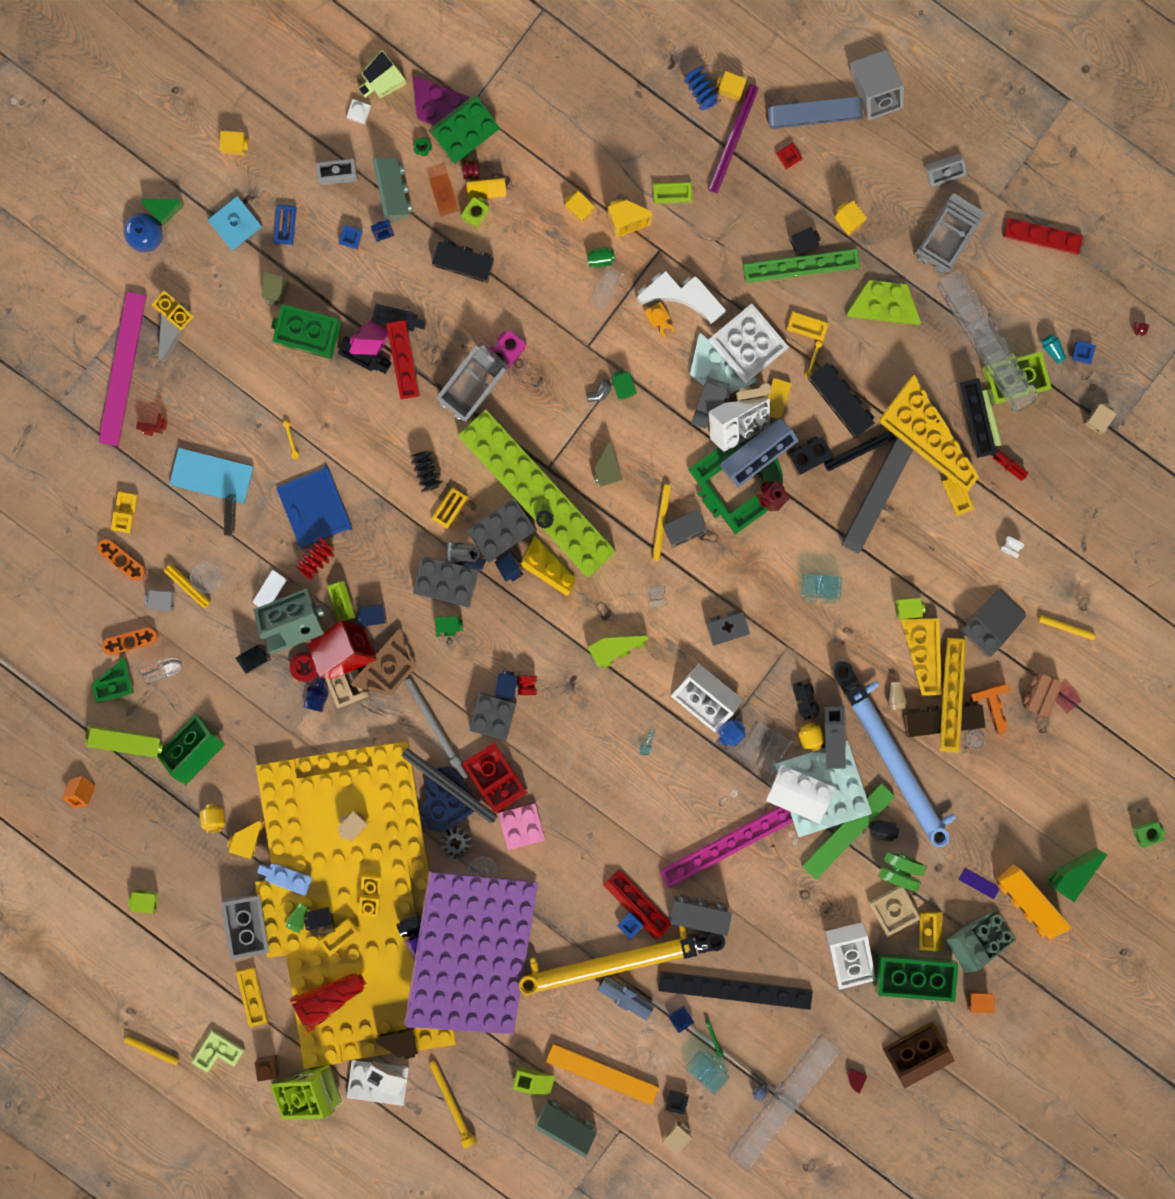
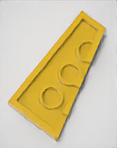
M940 618L901 619L922 696L942 695Z

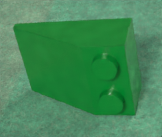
M1094 848L1053 871L1048 877L1049 882L1047 884L1069 900L1075 902L1107 854Z

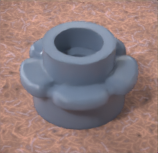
M758 1085L752 1093L755 1095L754 1100L756 1099L761 1102L770 1091L765 1087L766 1085Z

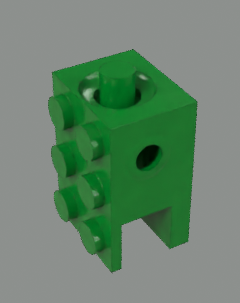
M282 304L279 317H274L271 329H275L272 342L278 346L332 360L342 322H339L337 318Z

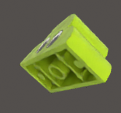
M330 1065L309 1068L298 1074L289 1075L270 1083L282 1120L323 1119L331 1115L335 1111L334 1107L342 1102Z

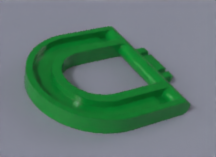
M745 440L725 452L718 447L688 469L702 489V491L697 493L699 498L704 494L706 495L702 502L710 512L716 509L717 512L713 514V517L717 518L721 515L735 535L765 514L768 509L761 506L758 497L755 495L736 510L730 512L707 480L722 470L719 464L750 440ZM776 458L760 471L762 484L766 481H778L783 485L782 469Z

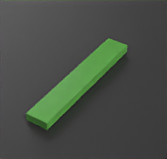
M855 248L744 263L743 268L745 283L857 269L860 268L858 249Z
M880 783L867 797L872 814L842 823L802 867L817 880L895 796Z

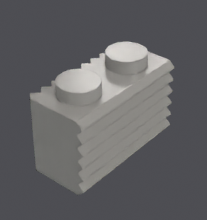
M353 158L351 160L344 159L342 161L340 159L335 162L332 160V162L316 163L317 180L320 185L358 181L357 164Z

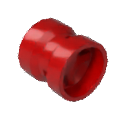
M518 676V682L520 683L518 695H537V689L535 688L537 676Z

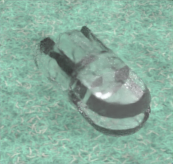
M175 656L168 657L140 668L139 672L146 685L149 686L180 673L182 661Z

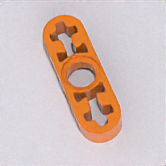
M103 539L98 543L97 550L99 554L131 580L139 581L145 577V567L114 541ZM110 543L109 548L116 553L113 555L109 551L104 552L103 544L108 545ZM121 554L127 558L126 564L122 566L117 563V557ZM131 564L135 569L140 568L139 572L141 575L133 576L134 571L130 568L126 571L125 568Z
M148 627L104 640L102 649L108 655L154 644L158 639V633L154 628ZM146 631L153 633V637H151L150 642L148 639L140 640L137 633H139V636H144L147 634ZM127 636L135 638V644L132 647L127 646L125 643ZM118 638H121V645L124 649L121 650V646H118L112 652L111 649L107 648L110 645V641L113 644L119 643Z

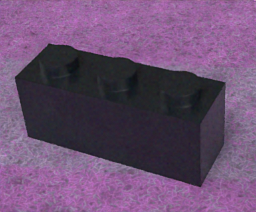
M444 240L443 243L438 242L432 265L488 283L495 261L491 258V254L485 252L477 254L473 252L472 248L462 246L461 249L455 247V243Z

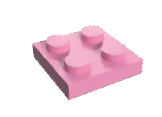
M536 803L498 813L508 850L545 841Z

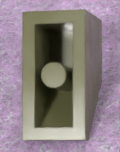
M264 272L261 297L266 300L267 304L277 306V303L283 304L289 282L282 276Z
M611 443L605 447L595 466V473H592L595 484L599 483L600 487L622 481Z

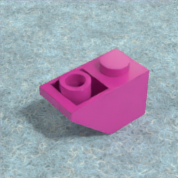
M370 320L365 326L362 325L358 333L354 334L351 338L350 344L352 346L349 352L351 354H377L385 345L388 338V330Z

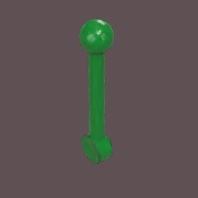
M707 1019L705 1022L717 1050L716 1055L722 1057L723 1051L720 1050L710 1021Z

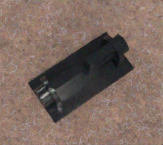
M809 679L793 683L796 701L801 699L804 701L797 704L800 716L804 720L814 719L819 716V705L814 700V688L809 683Z

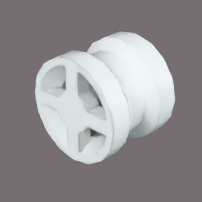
M1007 536L1006 544L1000 550L1017 559L1019 557L1018 552L1020 549H1023L1024 544Z

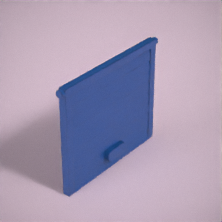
M327 465L324 466V469L276 487L300 548L319 541V537L325 539L347 529L349 531L352 530Z

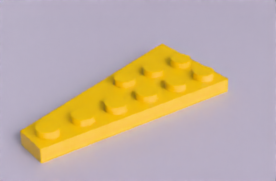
M912 375L878 422L961 489L968 492L979 478V475L961 451L958 442L954 440L950 433L951 431L937 409L933 407L927 397L928 395L919 385L916 376Z

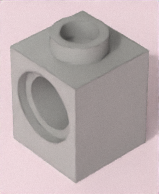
M149 590V593L145 596V605L148 606L147 610L174 611L175 592Z

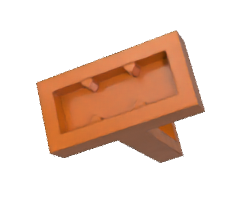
M1008 683L968 693L970 701L973 702L986 698L995 733L997 734L1007 732V720L1000 711L1002 703L996 695L1011 691Z

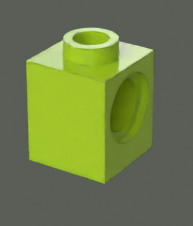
M473 197L461 214L462 220L478 230L490 212L489 203L481 197L479 199ZM473 208H481L482 213L479 216L472 215L471 211Z
M921 598L895 600L897 619L923 617L925 603L924 601L921 602Z
M133 891L132 895L130 894L128 898V906H131L130 912L154 914L157 911L159 892Z

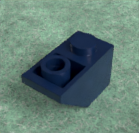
M512 550L495 561L498 570L506 582L509 580L513 582L524 575L522 571L525 568L520 566L521 562Z

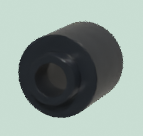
M879 819L877 821L873 820L870 835L876 839L893 842L894 839L898 838L899 828L893 822Z
M415 912L401 919L396 924L402 938L406 936L409 938L420 931L422 914Z

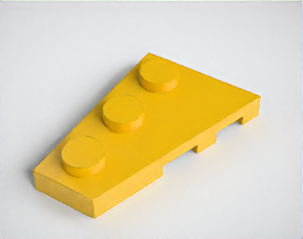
M535 536L530 539L520 566L568 596L576 579Z

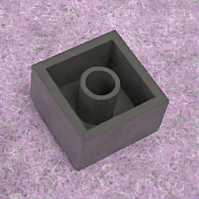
M479 693L469 731L506 741L517 702Z

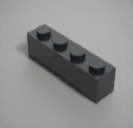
M826 363L812 374L808 380L855 439L875 424L873 421L874 416L868 409L865 411L861 406L863 404L861 399L856 394L853 396L849 391L851 389L849 384L844 379L841 380L837 374L839 372L835 366Z
M979 378L959 383L976 458L997 454Z

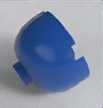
M139 213L133 215L124 225L123 234L126 242L132 249L138 252L154 251L163 240L161 224L155 217L149 214Z

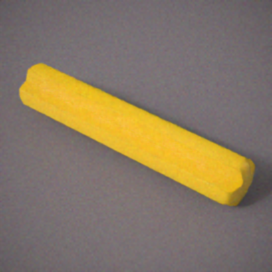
M169 564L164 569V572L202 608L210 605L211 600L173 564Z

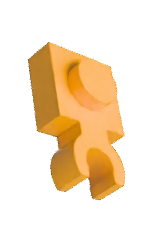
M661 302L644 311L652 327H660L661 337H666L664 334L665 328H669L672 333L674 332V327L666 322L670 319V316Z

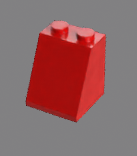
M345 621L338 622L325 631L323 635L308 643L310 656L316 666V672L319 677L326 679H335L377 660L365 627Z

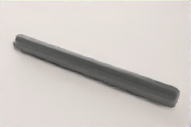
M409 748L404 750L402 757L489 823L492 824L497 819V814Z

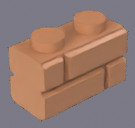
M1038 673V676H1034L1030 686H1032L1030 694L1027 693L1023 700V704H1025L1024 709L1048 718L1063 682Z

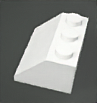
M699 663L671 695L673 699L714 732L735 713L743 701L741 697Z
M781 765L766 801L820 824L831 801L835 787Z

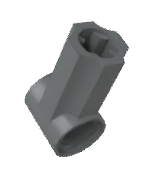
M447 542L445 561L476 562L480 557V550H478L476 545Z

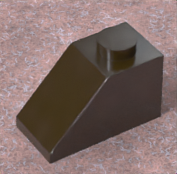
M415 1028L377 1034L375 1038L377 1044L397 1057L410 1059L419 1052Z

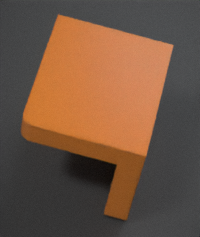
M83 776L70 779L62 799L75 809L87 806L94 792L95 785Z
M968 990V1010L971 1013H994V994Z

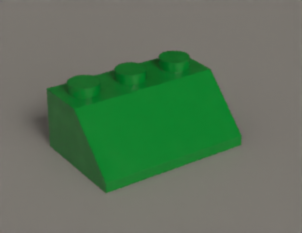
M195 714L164 746L162 752L158 753L157 757L170 776L186 786L224 747L225 743L199 715Z

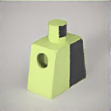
M382 50L362 72L366 82L358 90L365 98L373 91L379 98H382L405 86L407 83Z

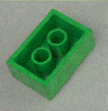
M473 95L428 131L449 160L456 164L497 132L500 127L480 99Z

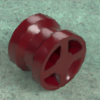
M478 159L473 160V162L463 160L464 180L469 177L479 179Z

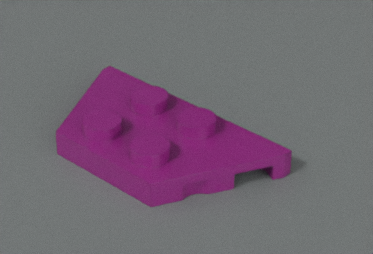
M415 76L413 77L417 119L430 125H436L470 98L467 95Z

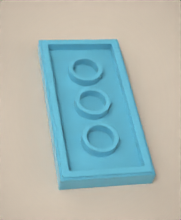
M178 448L169 485L245 504L254 467Z

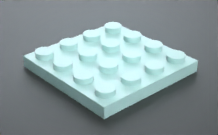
M846 741V769H826V748L774 764L777 773L780 766L783 765L835 787L831 801L820 824L790 812L798 837L872 814L848 741Z

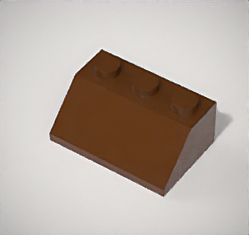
M933 1021L882 1048L904 1089L955 1062Z

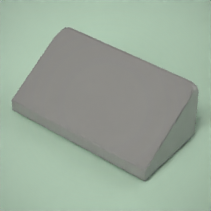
M955 154L924 165L931 188L967 175L965 160L961 154Z

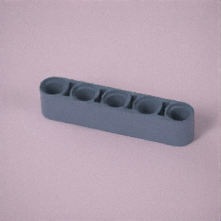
M860 97L778 105L767 108L769 128L771 129L863 118Z

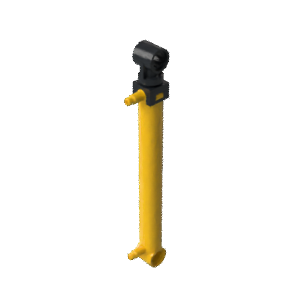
M679 926L681 935L679 939L545 971H539L536 958L531 957L530 967L532 973L523 974L519 982V989L525 995H532L535 992L679 958L687 959L697 956L696 949H698L699 954L722 950L725 946V938L721 934L706 932L694 935V941L692 934L688 935L687 927ZM713 936L720 937V942L716 945L710 943V939ZM526 980H531L534 986L526 988L523 983Z

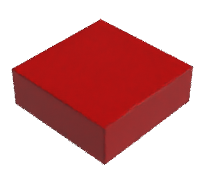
M793 143L776 153L786 170L803 159Z

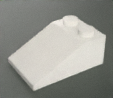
M862 922L825 931L839 990L876 981L868 936Z

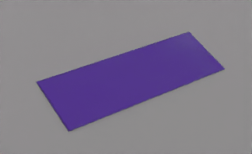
M966 868L959 879L992 899L995 898L999 891L996 885Z

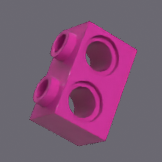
M508 330L507 333L502 332L497 339L498 344L494 348L491 346L489 349L496 355H502L504 357L503 361L512 366L527 348V344ZM508 340H514L516 346L513 349H507L505 343Z

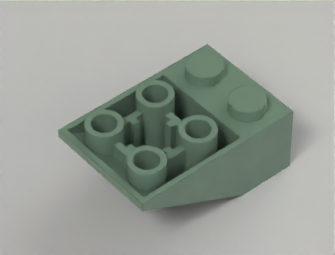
M997 908L982 915L946 939L947 944L965 973L979 971L1016 941Z

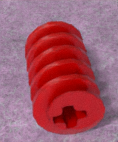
M321 537L318 538L321 544L319 545L314 542L315 550L309 548L310 556L303 554L305 561L298 559L300 566H295L310 580L314 579L312 573H319L317 567L324 568L322 561L330 562L327 556H335L333 553L335 549Z

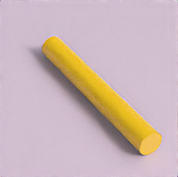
M1043 615L1039 617L1040 623L1084 638L1094 640L1096 636L1094 632Z
M127 1035L124 1040L125 1043L175 1066L179 1062V1058Z

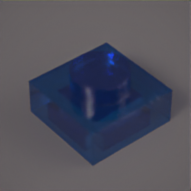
M389 220L380 221L370 226L376 242L395 236Z
M684 1005L668 1015L669 1020L678 1033L695 1023Z

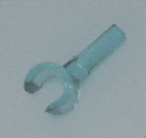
M651 729L647 745L641 744L640 755L650 754L655 730Z

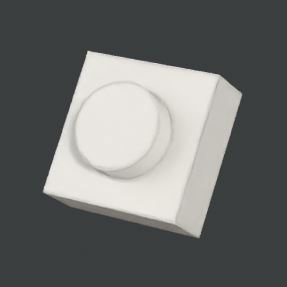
M352 99L346 118L365 125L371 105Z

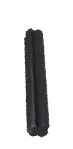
M887 431L826 461L824 466L827 471H831L894 440L895 436L890 431Z

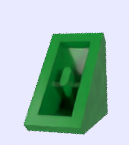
M141 199V203L163 225L183 207V202L180 199Z

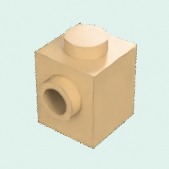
M354 810L350 815L345 814L338 821L341 825L337 829L340 830L339 835L346 841L349 839L352 842L369 822L357 810Z

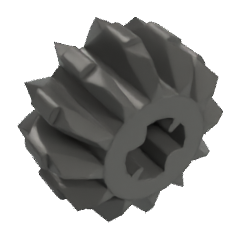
M460 826L457 827L456 832L453 827H450L449 831L451 834L444 831L443 835L446 838L440 839V842L446 843L441 846V850L448 849L445 853L446 856L452 852V859H455L456 853H458L460 858H463L462 851L469 854L470 851L466 847H472L473 845L471 842H466L472 839L471 835L465 837L468 830L465 829L463 833H460ZM453 838H456L457 841H461L459 847H457L456 844L452 845L451 842L454 841Z

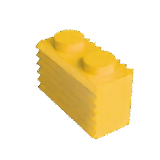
M847 200L838 207L839 209L836 210L837 215L834 218L849 236L863 225L867 220V216H864L865 213H862V210H860V207H857L858 204H855V201L849 203Z

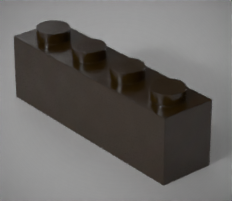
M977 701L965 702V706H962L961 731L985 728L983 705L977 704ZM939 706L927 707L926 711H920V708L908 709V713H903L907 737L940 734L942 709H939Z

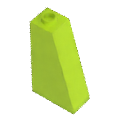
M88 724L85 744L89 748L156 758L158 753L162 752L163 742H160L159 736Z

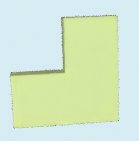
M212 1029L192 1063L207 1073L218 1057L235 1066L245 1049Z

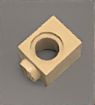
M1106 403L1097 404L1084 422V425L1098 434H1103L1116 416V413Z
M676 1121L662 1137V1143L678 1155L692 1139L691 1129L685 1123L680 1124Z

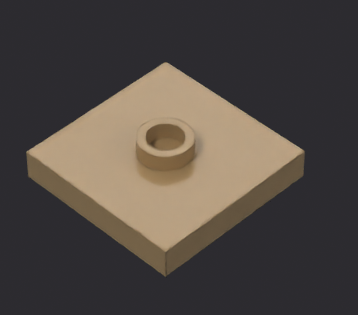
M900 886L868 902L887 937L921 919L905 888Z

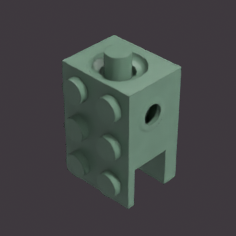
M308 589L253 609L259 636L261 639L266 638L270 655L324 634L320 617L325 615L321 605L316 606Z

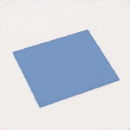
M479 557L476 562L465 561L464 565L482 571L486 559Z

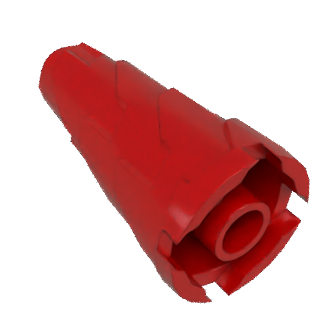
M352 973L334 982L308 990L299 995L296 994L289 999L291 1002L296 1001L292 1006L302 1025H309L305 1028L308 1033L340 1009L346 1002L363 992V989H365L364 985L367 983L362 974Z

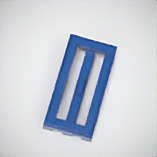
M277 205L274 244L294 246L296 206ZM281 209L285 210L282 240L279 239ZM289 210H292L289 240H287Z

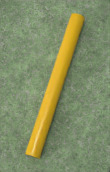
M667 484L663 485L652 560L660 561L664 535L663 525L666 522L671 485Z

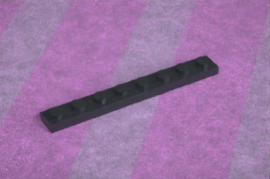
M666 971L660 972L658 991L807 1010H811L813 994L811 989Z

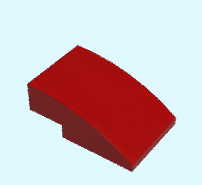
M492 743L462 763L478 790L496 814L528 793L495 743Z

